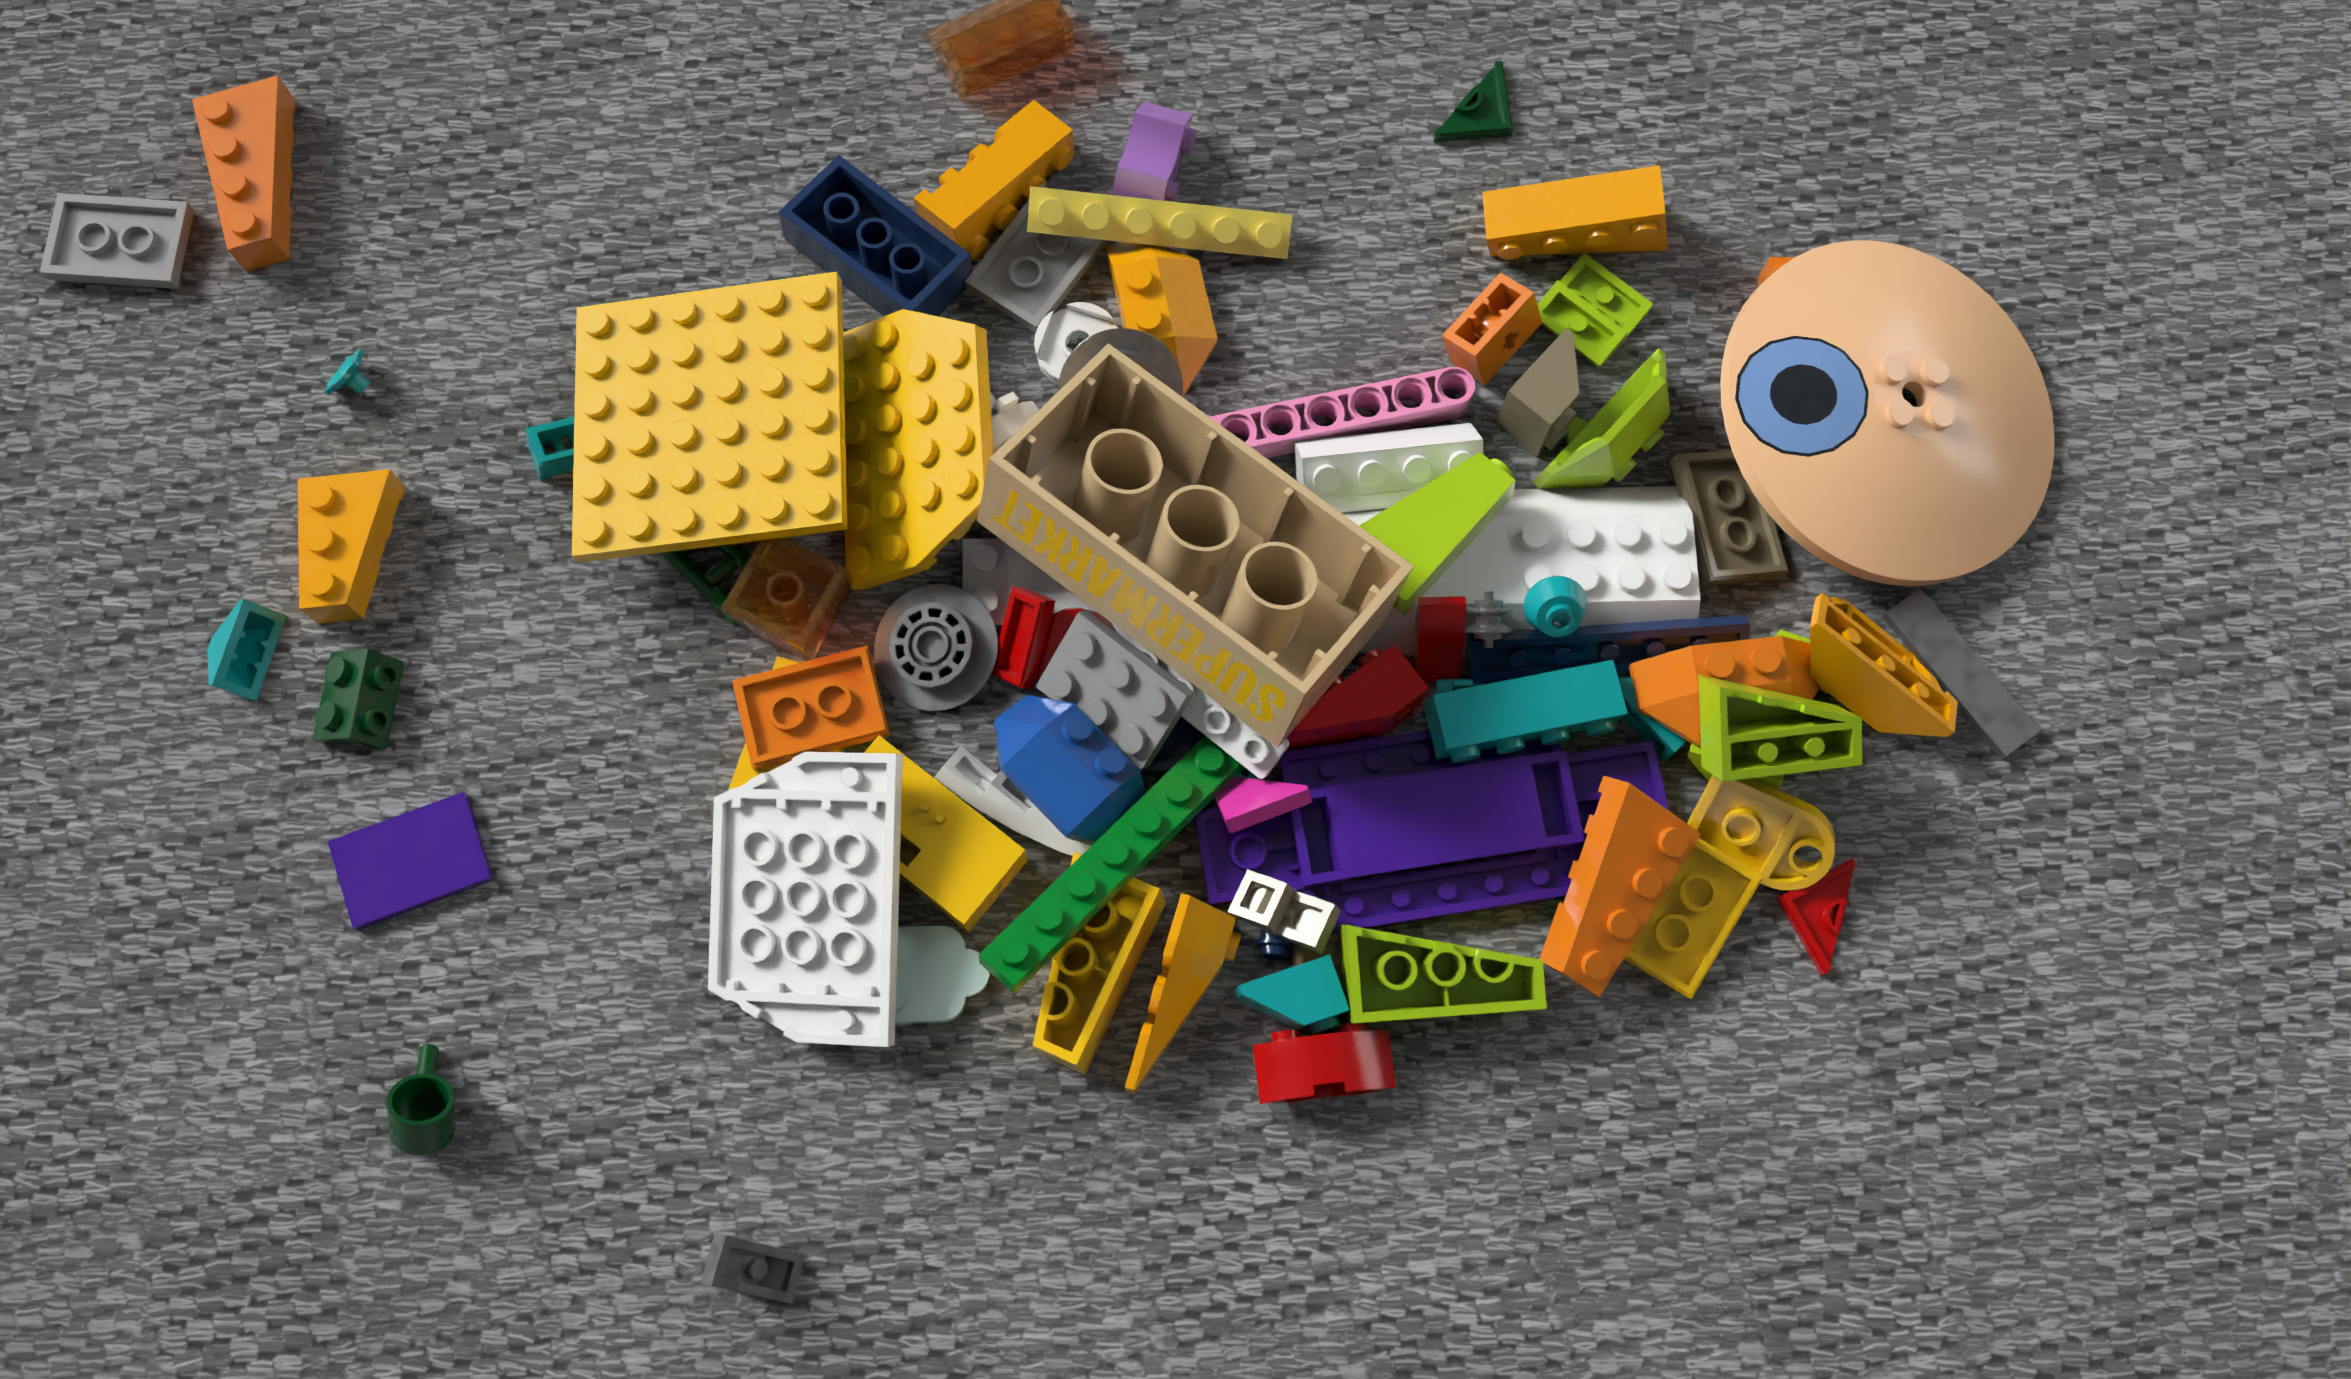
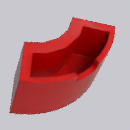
M1367 1022L1339 1025V1033L1305 1037L1300 1036V1030L1271 1033L1272 1042L1253 1045L1260 1104L1295 1103L1331 1097L1363 1095L1396 1088L1388 1030H1368Z

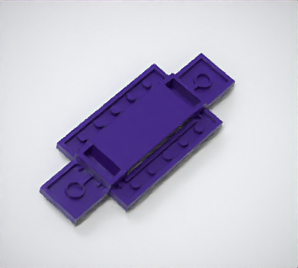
M1423 730L1284 752L1278 760L1282 782L1307 785L1312 803L1234 833L1229 832L1219 808L1200 811L1194 817L1208 904L1212 907L1231 904L1247 870L1286 882L1295 891L1335 904L1341 910V913L1331 934H1338V925L1375 929L1564 899L1572 880L1568 878L1573 861L1579 860L1588 835L1584 833L1589 815H1595L1602 795L1598 790L1603 776L1632 784L1669 810L1654 741L1566 754V750L1561 751L1560 743L1543 745L1542 740L1538 739L1524 742L1525 748L1515 752L1498 754L1497 749L1492 748L1479 751L1480 757L1476 759L1453 763L1451 757L1436 759L1430 731ZM1535 849V853L1350 882L1351 878Z

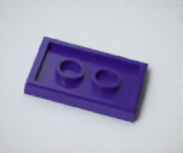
M465 792L328 841L352 928L357 931L494 881L468 794Z

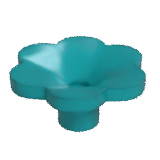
M358 349L343 362L338 371L327 382L324 393L329 396L340 387L347 385L360 395L368 387L370 381L358 372L359 364L365 353L364 351Z

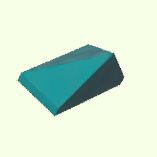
M240 599L210 641L207 650L208 685L236 696L256 701L287 615L249 600Z

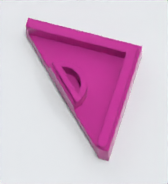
M1237 776L1214 796L1230 833L1240 831L1312 803L1307 785Z

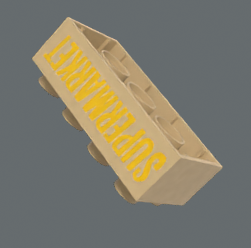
M1109 343L989 458L977 522L1277 748L1382 626L1414 567Z

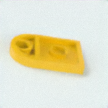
M1712 775L1687 822L1688 825L1701 833L1700 839L1763 876L1760 884L1777 890H1798L1813 885L1826 875L1831 868L1835 856V834L1828 818L1818 808L1752 778L1722 782ZM1803 846H1812L1818 849L1822 855L1816 861L1805 862L1796 857L1795 851Z

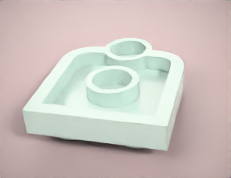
M948 926L898 927L895 1024L945 1023L952 1021L964 1010L966 997L975 996L986 987L990 972L979 964L978 955L980 953L972 949H966L964 939L955 929Z

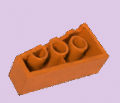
M277 75L192 99L227 250L246 272L289 260L291 227L290 189L293 177L291 161L292 149L294 148V97Z

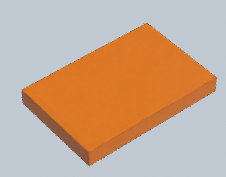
M868 645L732 680L751 767L754 771L792 761V758L803 752H830L875 740L878 735L882 738L891 736Z

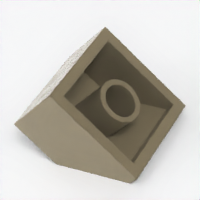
M1565 329L1509 389L1496 422L1498 427L1535 457H1538L1546 447L1553 452L1568 435L1569 430L1567 427L1577 416V412L1573 410V407L1578 399L1580 390L1572 332Z

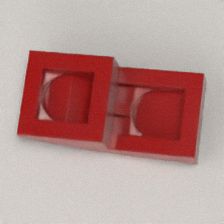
M1465 596L1418 598L1413 668L1425 683L1436 682L1437 679H1460L1466 625Z

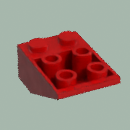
M1394 644L1383 652L1379 648H1375L1357 662L1356 666L1359 669L1346 679L1342 675L1338 676L1286 738L1289 741V746L1285 752L1383 737L1419 711L1429 687Z

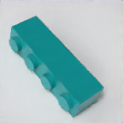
M1613 660L1433 694L1423 705L1436 759L1451 757L1453 763L1476 759L1480 757L1479 751L1496 748L1498 754L1515 752L1525 748L1524 742L1538 739L1542 740L1543 745L1557 744L1569 740V733L1586 730L1589 737L1606 734L1615 730L1614 724L1628 714Z

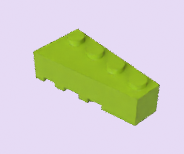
M1338 925L1342 986L1350 1009L1345 1013V1021L1366 1023L1547 1009L1543 960L1362 927Z

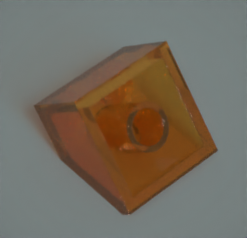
M785 538L760 540L721 610L770 645L799 659L808 661L814 659L852 591L853 581L848 568Z

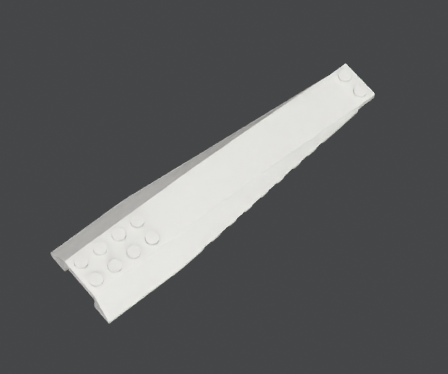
M1677 486L1514 489L1513 497L1423 597L1465 596L1466 607L1475 606V600L1484 599V591H1494V599L1503 600V606L1512 607V611L1503 615V624L1512 628V631L1528 630L1534 628L1528 623L1523 609L1527 592L1534 584L1544 578L1565 576L1578 582L1587 596V610L1580 626L1698 618L1700 590L1693 513L1687 501L1679 496ZM1385 509L1342 514L1359 526ZM1000 538L963 539L962 589L968 591L981 601L990 613L996 629L1002 628L1012 586L1025 587L1055 600L1053 614L1064 608L1074 607L1095 611ZM1418 602L1405 616L1392 606L1382 626L1360 652L1369 653L1375 648H1379L1383 652L1394 644L1402 654L1414 656L1416 647L1415 620ZM1466 611L1465 628L1475 624V615ZM1466 631L1463 659H1468L1469 632Z

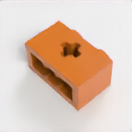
M1499 273L1442 335L1451 362L1455 366L1467 370L1475 380L1486 385L1542 324L1535 294L1506 275Z

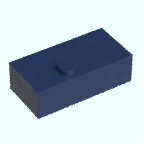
M840 155L779 211L785 241L827 273L837 272L842 280V285L883 316L902 309L939 316L966 290L965 280L972 273L970 254Z

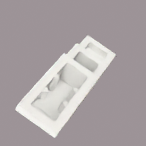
M962 746L957 749L934 777L973 807L1012 830L1059 852L1073 856V852L1082 855L1091 847V845L1066 838L1002 771L998 774L994 773Z

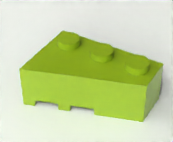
M1699 675L1701 767L1722 782L1862 765V718L1838 705Z

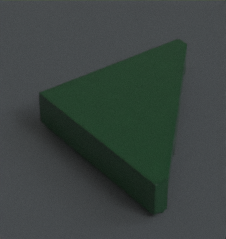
M1496 61L1494 63V67L1462 99L1442 126L1434 131V143L1512 136L1513 126L1503 61Z

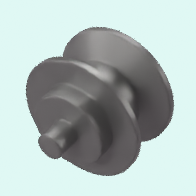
M1484 591V599L1475 600V606L1466 607V611L1475 615V624L1465 628V631L1474 633L1475 639H1483L1485 648H1493V640L1502 639L1503 633L1512 632V628L1503 624V615L1512 611V607L1503 606V600L1494 599V591Z

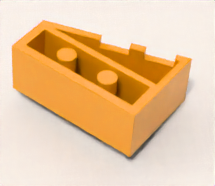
M390 469L298 479L299 609L317 624L364 619L381 567L382 554L393 529L392 523L399 502L402 500L406 486Z

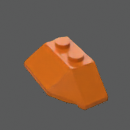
M1784 636L1693 645L1629 665L1637 711L1647 717H1652L1668 730L1697 747L1701 746L1699 675L1813 700L1820 689V686L1815 683L1810 675V643Z

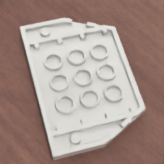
M803 752L792 758V761L768 773L764 772L738 788H732L714 797L708 990L726 1001L731 1000L737 1003L743 1011L751 1016L764 1019L784 1031L783 1035L795 1042L875 1047L895 1045L903 754Z

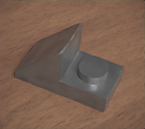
M715 1232L700 1283L792 1304L805 1254Z

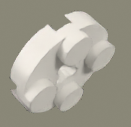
M1074 302L1066 304V309L1059 310L1055 314L1052 311L1042 319L1035 334L1034 346L1039 368L1051 382L1056 385L1059 383L1062 367L1072 352V349L1067 347L1068 343H1077L1079 338L1087 339L1098 332L1118 328L1114 323L1113 317L1103 308L1091 303Z

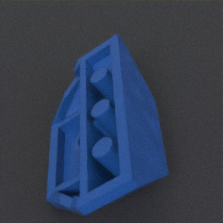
M1026 695L996 717L994 721L995 732H997L1000 770L1068 839L1092 846L1146 793L1140 770L1075 703Z

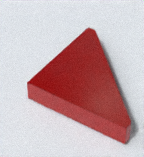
M1853 858L1829 870L1823 878L1813 885L1798 890H1791L1776 898L1821 976L1831 971L1830 964L1837 936L1840 935L1853 870L1857 865Z

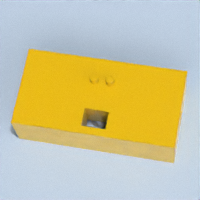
M880 735L864 752L903 754ZM903 754L899 878L969 933L1028 861L1026 851Z

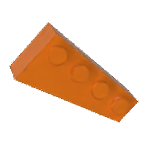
M1603 776L1598 790L1602 795L1595 815H1589L1584 833L1588 835L1578 861H1573L1568 878L1572 880L1564 902H1559L1539 958L1543 960L1544 965L1574 985L1598 997L1605 990L1701 835L1700 832L1632 784L1607 776Z

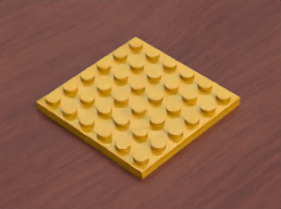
M837 272L577 307L572 557L582 563L847 530L842 280Z

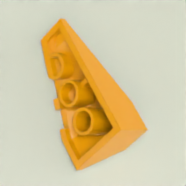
M1181 893L1167 938L1161 965L1163 968L1152 990L1147 1011L1149 1013L1148 1018L1142 1026L1125 1085V1092L1131 1094L1137 1092L1221 972L1224 960L1234 961L1242 934L1233 931L1236 918L1190 895Z

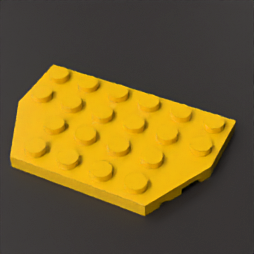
M902 309L843 332L845 443L847 449V530H844L847 588L853 590L868 589L928 570L938 561L935 555L951 539L959 540L970 530L972 523L977 520L989 458L994 454L987 330L975 324Z

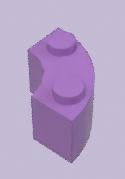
M1143 102L1134 113L1127 145L1122 159L1117 166L1112 195L1177 202L1180 183H1176L1175 180L1183 155H1191L1197 131L1190 128L1193 114Z

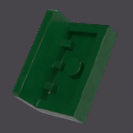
M369 648L331 652L329 663L325 669V683L321 702L315 716L316 726L313 741L331 745L359 743L374 749H386L404 667L403 661Z

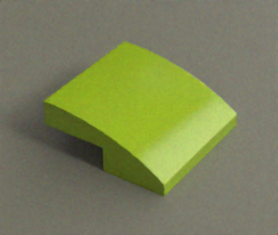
M1584 252L1561 281L1557 280L1537 305L1542 319L1541 325L1557 337L1565 329H1568L1574 336L1575 351L1600 368L1651 311L1654 304Z

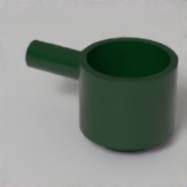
M425 1044L420 1047L416 1074L397 1082L387 1096L390 1140L397 1149L410 1155H428L441 1150L452 1140L456 1130L454 1091L445 1079L436 1075L439 1048L433 1044Z

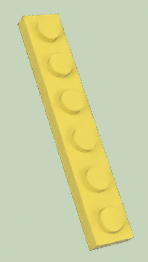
M1030 186L1026 231L1287 259L1293 215Z

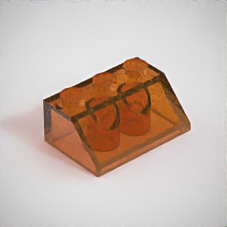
M996 0L924 31V35L960 101L1074 51L1073 25L1059 0Z

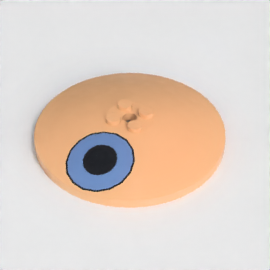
M1852 240L1814 248L1793 258L1777 269L1756 288L1743 305L1733 323L1722 360L1720 388L1725 429L1733 455L1751 491L1772 519L1799 545L1837 569L1865 580L1888 585L1926 586L1948 582L1978 570L2009 550L2026 532L2041 507L2051 478L2055 441L2052 409L2042 373L2021 332L1996 301L1973 280L1936 257L1913 248L1880 241ZM1903 388L1910 390L1914 394L1917 401L1916 407H1913L1908 401L1904 400Z

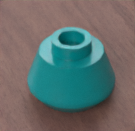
M1547 577L1538 581L1527 592L1523 605L1524 614L1528 623L1534 629L1552 637H1564L1573 633L1580 626L1587 610V596L1582 586L1569 577Z

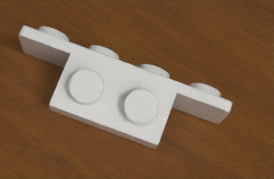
M1134 640L1133 646L1194 692L1193 697L1181 716L1259 779L1267 777L1288 748L1289 741L1285 739L1277 748Z

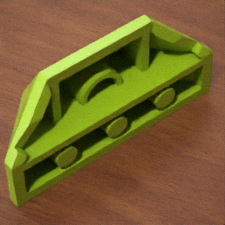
M1658 348L1541 472L1532 482L1539 489L1601 488L1611 478L1619 483L1637 464L1631 458L1640 447L1647 452L1664 435L1665 432L1659 426L1670 416L1666 356L1661 349Z

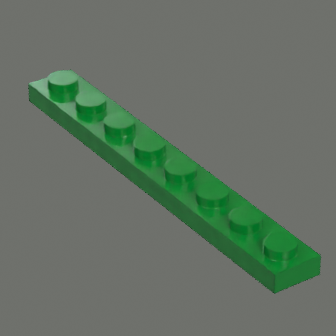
M1205 735L978 955L979 964L1016 994L1222 788L1244 769V766Z

